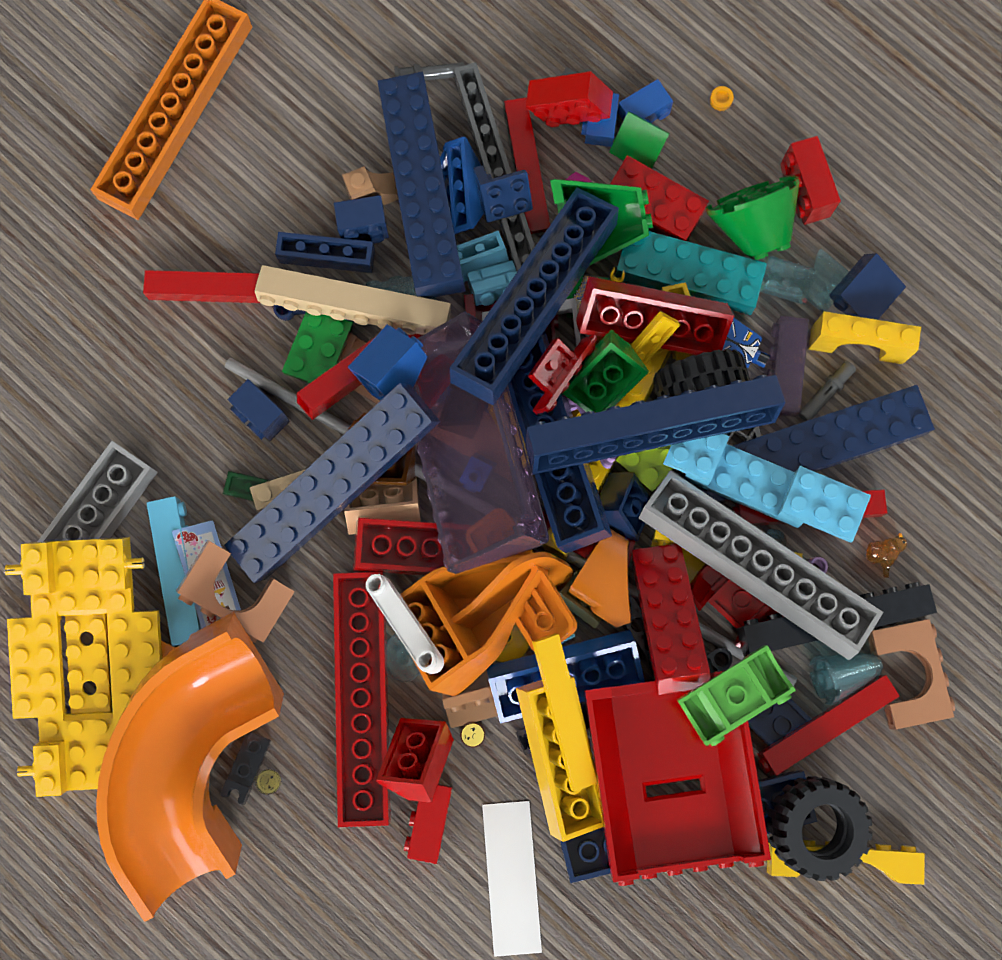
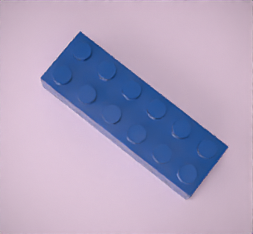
M631 630L562 647L569 675L574 677L580 703L585 702V690L645 682L636 641ZM535 654L490 665L487 668L488 679L500 723L523 718L516 688L542 680Z

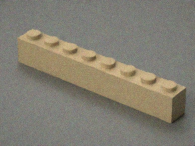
M264 265L261 267L254 290L257 300L266 306L278 305L290 311L298 309L307 311L315 316L323 314L336 320H352L360 325H377L381 329L388 324L394 329L401 328L406 334H421L434 340L438 338L445 339L451 315V303Z

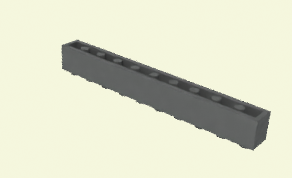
M474 62L454 68L455 83L481 166L483 165L486 174H491L492 178L510 174L511 170L477 63ZM524 213L499 219L510 258L513 260L517 272L535 247Z

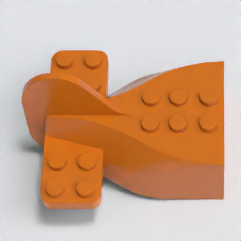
M496 509L471 527L466 534L467 542L478 561L448 565L436 569L400 594L444 659V666L438 673L429 674L417 666L431 691L451 696H457L463 692L499 657L507 644L515 623L533 651L532 641L556 633L559 634L560 640L563 642L577 629L576 619L558 592L572 578V568L566 561L550 553H534L512 516L503 509ZM432 657L430 658V660H429V662H428V666H429V665L431 664V662H432Z

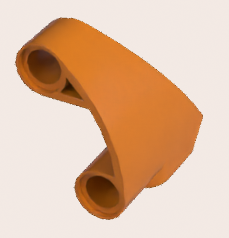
M610 529L612 536L598 542L568 592L588 604L594 614L611 625L619 627L632 622L628 591L629 542L627 538Z

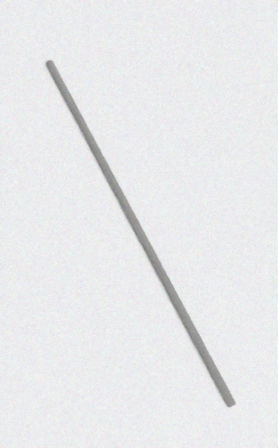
M231 357L227 360L225 364L226 369L246 380L249 379L256 386L304 412L297 404V395ZM326 411L315 418L343 435L353 427ZM415 462V476L486 516L498 509ZM512 517L523 536L543 548V541L546 536ZM572 551L569 552L565 561L582 569L587 559ZM628 582L629 594L636 601L640 602L637 587ZM699 622L703 639L719 648L729 650L733 656L743 660L742 649L735 646V642ZM782 669L783 673L794 686L797 681V677Z

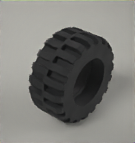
M735 349L704 352L695 356L692 355L668 364L655 373L653 383L658 398L664 395L670 397L678 396L688 390H694V392L702 391L712 385L726 386L736 380H743L745 382L749 381L750 378L744 356Z
M808 776L807 780L803 778L794 780L795 786L787 784L782 789L784 794L782 796L776 795L773 800L776 803L774 810L770 808L768 816L772 818L771 823H767V831L772 834L769 837V842L776 849L774 852L776 856L784 861V864L792 870L816 881H825L826 878L830 881L838 880L840 878L839 874L847 876L852 873L851 867H859L863 862L860 859L863 853L868 854L870 848L867 847V842L872 840L873 832L869 831V826L873 825L872 818L865 814L869 810L866 803L860 801L861 797L855 791L850 790L848 786L825 777ZM824 804L830 805L836 816L835 834L825 847L810 851L805 847L802 839L804 820L814 808Z

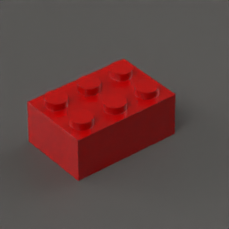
M591 71L529 80L526 108L549 127H559L561 124L577 125L585 121L599 122L601 119L610 118L613 91Z
M818 136L791 143L780 165L784 176H798L800 184L796 205L798 218L802 219L804 225L830 218L841 200Z

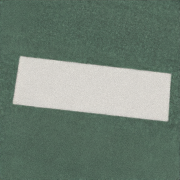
M529 801L482 805L494 957L542 953Z

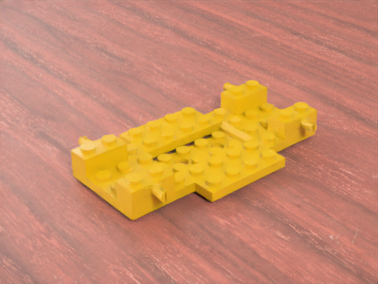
M130 537L21 544L22 559L20 564L5 565V570H8L5 571V574H21L24 595H31L32 617L7 619L13 719L38 717L39 743L33 746V764L30 766H18L17 771L20 772L17 775L18 777L33 775L36 797L61 796L69 790L98 789V779L103 757L111 735L131 695L148 672L162 659L159 610L134 611L132 569L144 568V563H142L144 558H131ZM62 616H65L64 630L66 632V656L68 658L67 680L69 682V706L71 713H67V708H65L60 625ZM87 631L93 635L94 640L91 645H84L81 642L80 637L83 632ZM86 681L95 683L97 689L94 694L89 695L85 693L83 686Z

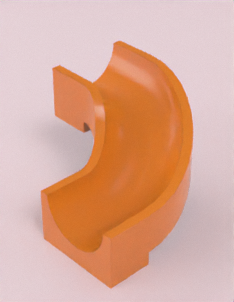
M234 612L191 634L186 642L171 650L155 664L131 695L111 735L103 757L96 798L97 827L100 844L106 862L116 881L144 922L153 918L161 904L173 892L190 880L215 870H221L226 879L236 874L242 843L218 806L211 805L209 797L210 771L219 754L229 743L279 717L284 692Z

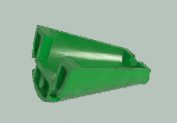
M563 179L550 180L554 203L557 204L558 213L576 188L619 208L617 225L591 264L649 236L648 228H653L651 213L646 214L645 205L649 204L647 190L633 186Z

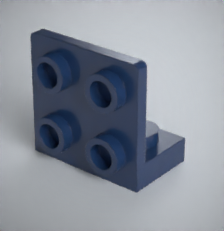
M483 165L474 168L480 205L487 222L533 209L526 170L492 178L491 174H486Z

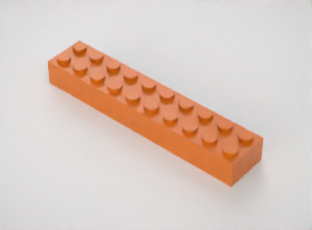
M203 0L91 187V192L99 201L139 220L251 31L252 25L248 14L220 0Z

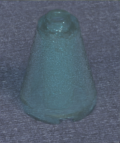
M872 653L856 654L850 660L842 655H820L813 657L810 665H814V671L810 672L813 687L820 699L825 698L827 700L825 702L827 705L836 704L877 679L883 670L882 661Z

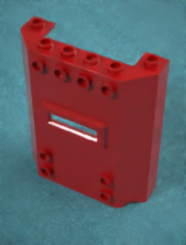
M723 671L710 673V679ZM656 681L584 691L609 867L613 883L618 882V886H627L634 884L635 879H640V875L642 879L657 878V873L667 872L668 876L683 874L682 869L693 868V872L709 870L708 866L717 864L719 868L733 867L734 862L737 861L745 864L748 863L749 867H759L764 865V861L771 860L748 721L725 734V739L717 745L711 746L709 744L706 746L676 700L691 690L658 695ZM698 778L700 780L701 790L647 797L646 786Z

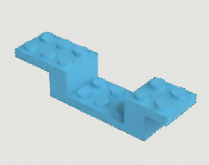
M725 434L670 446L663 464L686 473L684 480L796 528L805 523L850 543L854 540L871 495L802 466H799L793 472L727 444L730 436Z

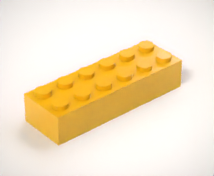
M570 676L593 768L595 771V765L592 757V752L589 744V739L585 727V722L582 714V709L578 697L574 677ZM542 680L516 688L550 835L564 842L604 827L597 783L576 792L570 789Z

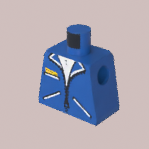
M733 318L722 350L735 349L744 356L747 369L751 362L764 368L770 357L769 354L758 350L762 337Z

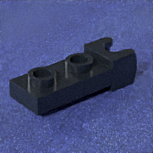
M252 732L246 734L228 779H226L221 790V797L227 798L232 790L237 789L239 791L238 803L246 804L272 740Z

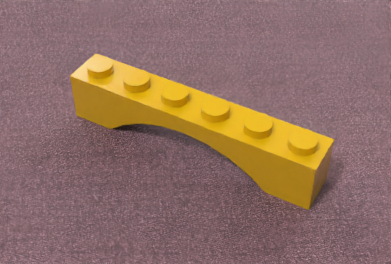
M803 839L805 847L810 851L819 850L830 842L825 841V845H815V840ZM768 842L771 860H767V873L771 876L798 877L800 874L786 866L784 861L780 860L774 853L776 849ZM875 844V848H870L868 854L863 853L860 858L863 862L881 870L897 883L924 885L925 853L916 851V846L901 845V850L891 849V845Z

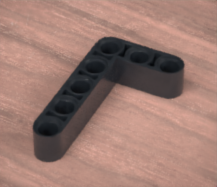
M629 594L631 621L639 619L644 624L641 608ZM631 623L623 625L625 630H631L636 646L653 669L650 652L645 648L647 641L645 626L641 632H635L631 627ZM718 648L706 654L710 673L725 671L732 665L733 656L725 648ZM717 653H722L726 658V662L722 667L718 666L714 661Z

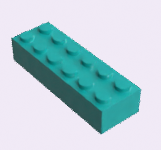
M649 231V236L622 249L615 277L620 278L624 270L625 277L623 281L656 290H662V287L686 282L690 296L728 303L732 311L751 315L756 308L767 263Z

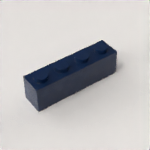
M278 232L275 255L281 264L372 273L375 248L373 242Z

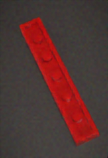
M527 97L504 101L516 172L526 170L528 173L533 209L524 212L530 233L534 234L546 232L550 226L530 111L526 108Z

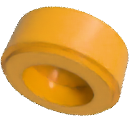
M726 86L716 87L710 96L711 106L718 111L729 109L734 99L733 92Z

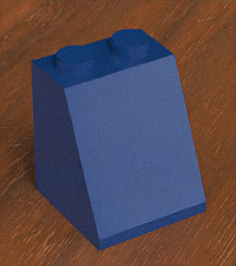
M387 324L348 368L367 391L381 401L399 383L410 384L413 388L428 356L421 349L423 344L416 337L412 336L409 338L401 328L394 329Z

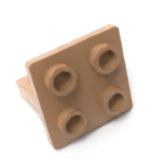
M487 670L459 695L451 696L442 693L444 709H446L451 728L498 715Z

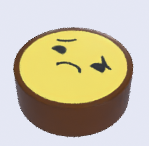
M468 723L461 730V740L468 747H478L485 739V730L478 723Z

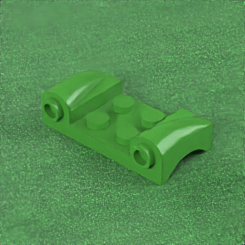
M763 645L745 656L743 660L676 700L706 746L709 744L715 746L725 739L724 735L775 703L780 705L792 697L790 694L796 690L778 665L768 645Z

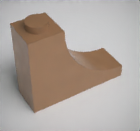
M364 166L342 175L350 200L381 195L383 205L399 199L394 172L372 173L366 170Z

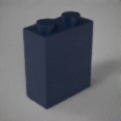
M877 253L864 254L828 296L834 301L833 305L846 315L878 320L906 286Z

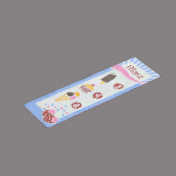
M213 521L181 528L187 564L180 529L172 531L185 575L207 540L221 547ZM225 563L214 583L215 597L223 607L230 610H241L227 564ZM195 603L201 628L221 619L217 615L213 618L205 615L200 611L202 607Z

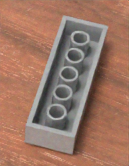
M111 441L37 542L111 538L158 472Z

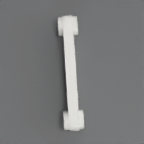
M371 575L366 581L367 591L417 666L429 674L440 672L444 666L443 656H441L389 578L383 575ZM432 657V662H431V664L428 666V662H429L430 658Z

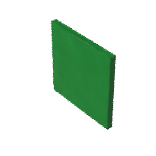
M628 111L609 153L622 160H625L628 155L652 169L670 133Z

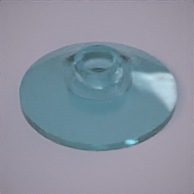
M395 634L387 643V671L398 681H411L420 672L411 655L397 634Z

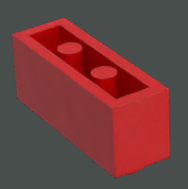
M438 784L432 802L418 801L417 810L411 812L409 826H413L412 835L406 837L404 851L408 852V859L437 864L452 786Z

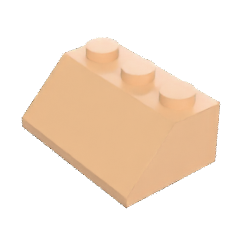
M417 476L408 485L371 484L344 509L348 534H356L358 518L421 522Z

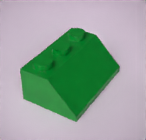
M610 330L595 346L594 351L585 357L581 363L583 365L581 370L572 376L569 381V387L562 394L586 412L595 411L597 413L606 411L609 407L615 406L649 373V370L632 346L613 330Z

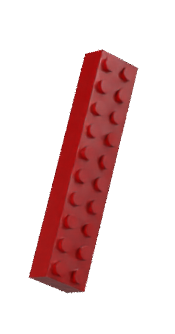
M383 572L333 574L338 827L389 826L391 824L390 790L376 781L389 748L386 618L366 589L367 579L373 574L385 576Z

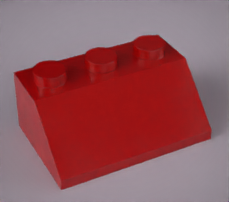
M400 718L376 778L377 783L407 800L432 802L454 741L447 723L444 721Z

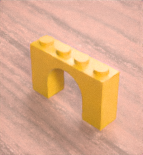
M824 311L811 327L808 350L833 353L841 345L863 344L880 348L879 361L903 364L919 350L921 327Z

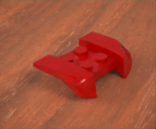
M707 564L699 570L690 583L694 604L700 611L709 602L736 629L744 626L743 621L758 618L760 623L768 621L767 616L778 614L777 611ZM737 636L735 646L741 648L739 636Z

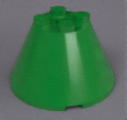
M798 176L780 177V181L773 184L765 181L733 192L718 199V205L712 208L711 204L706 207L707 215L746 256L754 257L755 260L767 257L769 255L768 252L775 249L777 251L786 250L791 247L790 241L792 240L800 184Z

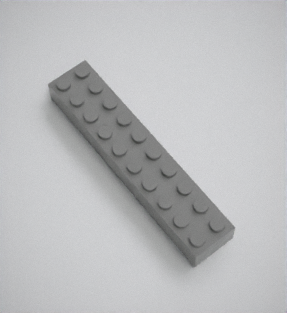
M671 470L644 506L639 516V519L848 660L859 653L883 614L881 610Z

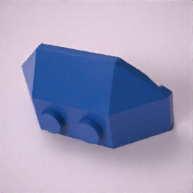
M464 136L446 142L443 146L444 151L440 156L455 234L474 228L484 214L480 205L474 168L481 166L469 141Z

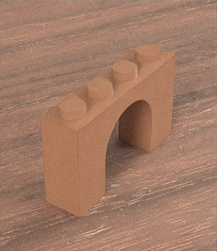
M207 540L176 590L177 593L181 594L178 599L192 606L193 602L202 607L200 611L211 618L215 615L223 618L234 612L251 641L256 643L257 640H260L264 643L295 591L270 578L258 599L250 607L243 610H230L223 607L215 597L214 583L231 553Z
M930 619L874 630L867 638L871 656L906 651L915 655L922 662L926 673L925 685L917 696L884 706L889 729H901L954 717L955 704L952 697H949L948 694L949 680L947 674L942 670L941 662H943L941 650L936 646L935 638L937 637V632Z

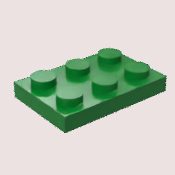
M306 311L282 373L311 383L338 364L353 328V322L345 319L336 320L323 314L315 316Z

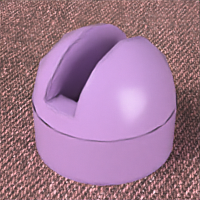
M812 557L807 561L819 567V570L822 572H827L828 565L825 559Z

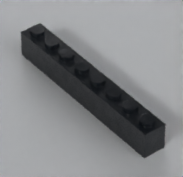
M918 581L906 584L905 590L898 591L897 587L882 590L883 595L875 596L874 592L859 596L883 612L875 627L937 613L930 584L921 586ZM780 613L767 616L768 621L759 623L758 618L743 621L744 626L737 628L744 657L763 645H768L771 651L818 641L817 638L786 617H782Z

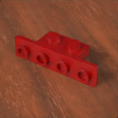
M596 335L583 338L573 352L559 338L552 340L528 375L544 392L533 409L535 414L548 413L557 405V398L567 390L572 376L581 370L583 366L581 363L585 357L594 351V344L598 340Z

